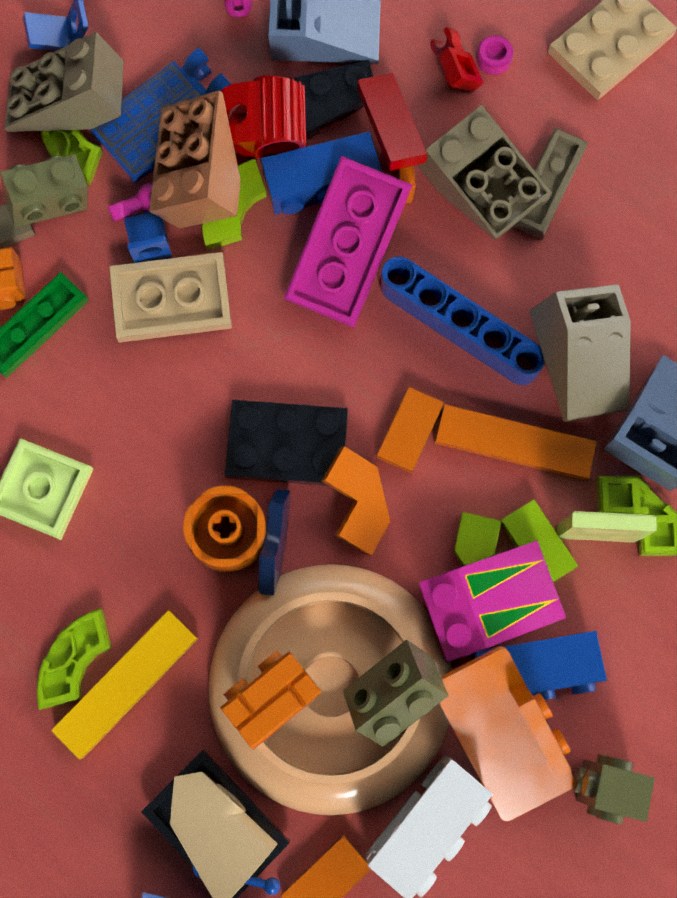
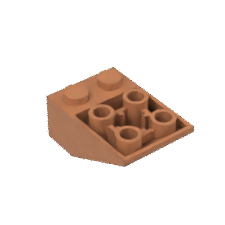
M218 90L162 107L149 212L179 229L237 216L241 180L223 93Z

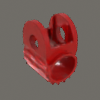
M262 75L255 77L253 81L234 83L220 90L225 101L234 150L242 156L261 159L306 147L305 85H301V82L282 76ZM239 105V106L232 112V114H231V116H230V118H229V113H230L231 109H232L234 106Z

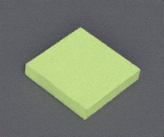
M20 438L0 479V516L62 540L93 472V468Z
M573 511L556 525V533L560 539L635 543L657 531L656 517L645 514Z

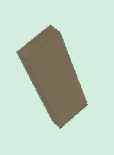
M557 128L554 129L534 170L552 194L512 227L538 239H543L589 142Z

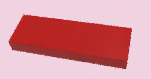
M393 73L357 80V91L389 170L392 171L426 163L427 152Z

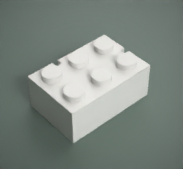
M446 755L441 757L422 781L421 785L426 788L422 796L415 790L366 852L368 867L404 898H413L416 894L419 897H423L437 878V875L433 873L443 858L449 862L455 857L465 842L460 836L471 823L475 826L479 825L492 807L488 800L493 794Z

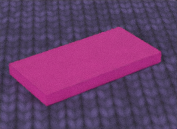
M341 156L284 300L354 328L412 185Z

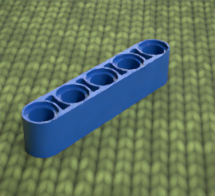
M393 257L385 262L382 268L380 289L389 301L511 382L518 385H527L538 377L545 364L541 347L537 343L411 260L404 257ZM393 275H401L407 279V282L402 285H396L388 278ZM425 295H431L439 303L434 306H428L423 304L420 298ZM454 316H464L469 320L470 325L459 327L453 323L451 318ZM488 336L496 337L500 340L502 347H488L484 342V338ZM519 357L528 358L533 363L534 369L524 370L520 368L516 359Z

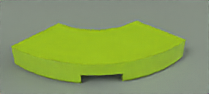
M80 130L40 131L51 157H66L75 154L86 183L91 185L102 156L101 148L87 141L80 133Z
M255 159L238 166L241 183L237 216L203 223V238L207 251L241 241V225L245 213L254 203L267 197Z
M100 608L79 617L58 635L40 667L37 681L38 710L82 699L81 682L87 667L98 655L112 649L103 609Z

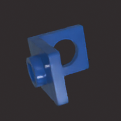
M83 0L73 1L67 17L25 12L23 15L28 47L33 49L57 51L71 44L74 40L83 38L88 29ZM77 14H78V29H77V26H76Z
M151 212L124 219L130 244H127L134 263L173 258L163 219Z

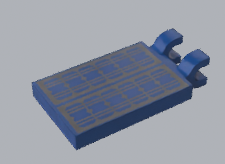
M197 48L188 56L182 68L173 61L122 99L120 117L90 129L94 137L135 184L154 170L161 108L218 90L220 91L224 87L231 85L222 73L211 81L207 90L199 82V80L206 78L212 73L207 65L209 62L208 57L200 48Z

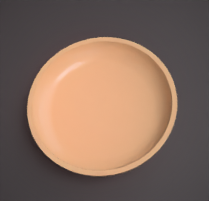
M326 564L300 568L280 576L274 595L260 594L258 589L250 595L230 618L218 640L212 658L208 685L209 706L216 735L225 754L241 776L255 789L273 801L297 811L317 815H346L365 811L393 799L412 785L431 764L446 736L449 721L440 704H437L429 713L423 715L406 728L397 738L391 740L385 746H381L355 730L343 690L406 639L433 657L440 676L452 671L451 661H446L434 624L427 610L407 590L394 581L378 573L349 565ZM278 650L282 656L290 651L323 693L257 748L252 750L220 707L228 701L223 694L243 678L248 684L262 673L257 666Z

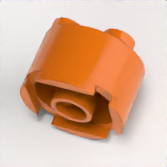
M217 486L203 492L189 506L184 516L183 533L190 550L204 565L220 572H236L251 566L259 560L266 536L267 521L260 505L251 495L237 487ZM230 521L236 531L230 532L229 537L224 538L217 531L225 527V522Z

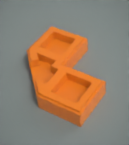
M343 446L339 448L321 480L354 501L335 536L363 553L372 555L390 523L378 468Z

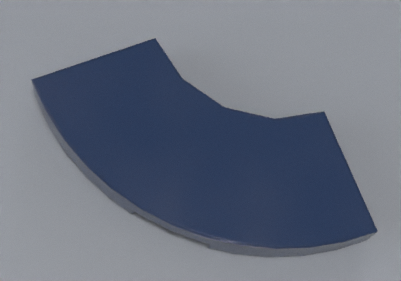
M277 489L268 503L266 536L259 556L258 591H260V594L274 595L276 592L287 539L290 490Z

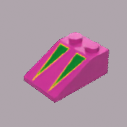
M538 540L419 582L447 662L492 647L566 618Z

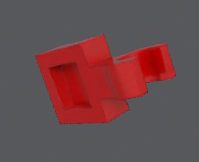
M446 27L443 29L447 38L446 44L444 45L442 41L432 39L430 41L433 53L439 55L438 57L444 68V78L451 87L474 92L484 84L471 53L463 50L458 31Z

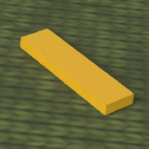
M168 610L51 731L79 760L83 759L186 653L198 638Z

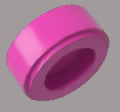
M495 35L486 37L480 42L477 50L476 62L479 68L485 73L492 75L505 72L512 62L513 47L504 37Z

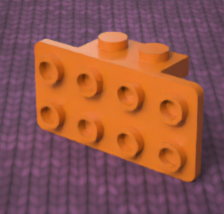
M496 647L441 676L449 696L439 704L483 786L493 794L490 799L502 820L511 821L574 788L575 779L564 757L571 750L559 728L553 731L549 728L546 719L553 715L541 693L534 696L531 694L505 647Z

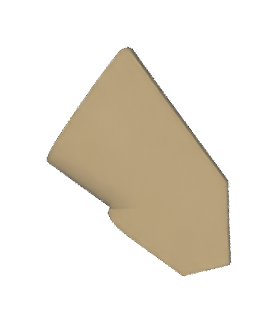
M204 772L175 776L170 825L212 898H232L265 861L278 843L245 813V807L232 793L222 785H216Z

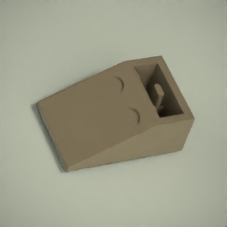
M94 32L84 38L74 40L71 44L53 53L49 52L26 66L16 68L11 72L9 79L4 129L7 132L93 129L120 117L124 60L97 32Z
M483 105L479 106L425 149L427 161L424 164L417 165L441 195L494 240L498 239L552 194Z
M619 284L557 291L529 310L564 422L628 410L630 400L631 320Z

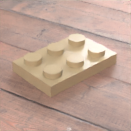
M603 0L551 43L548 54L598 101L674 36L677 27L648 0Z
M223 252L109 266L116 339L119 343L232 328Z

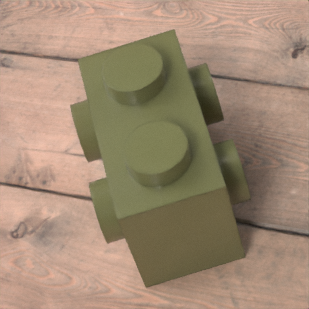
M75 154L66 157L54 156L44 162L27 166L23 164L15 165L8 170L0 172L2 196L14 228L87 210L88 185Z
M407 639L343 690L355 730L381 746H385L388 742L397 738L401 732L423 715L429 713L437 704L449 696L433 657Z
M598 754L597 762L584 759L583 767H577L574 775L575 786L573 792L577 793L576 801L587 805V813L596 816V818L617 824H623L624 816L647 822L655 777L632 772L633 762Z

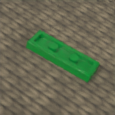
M59 272L0 327V373L5 378L10 376L89 302L87 296L62 272Z

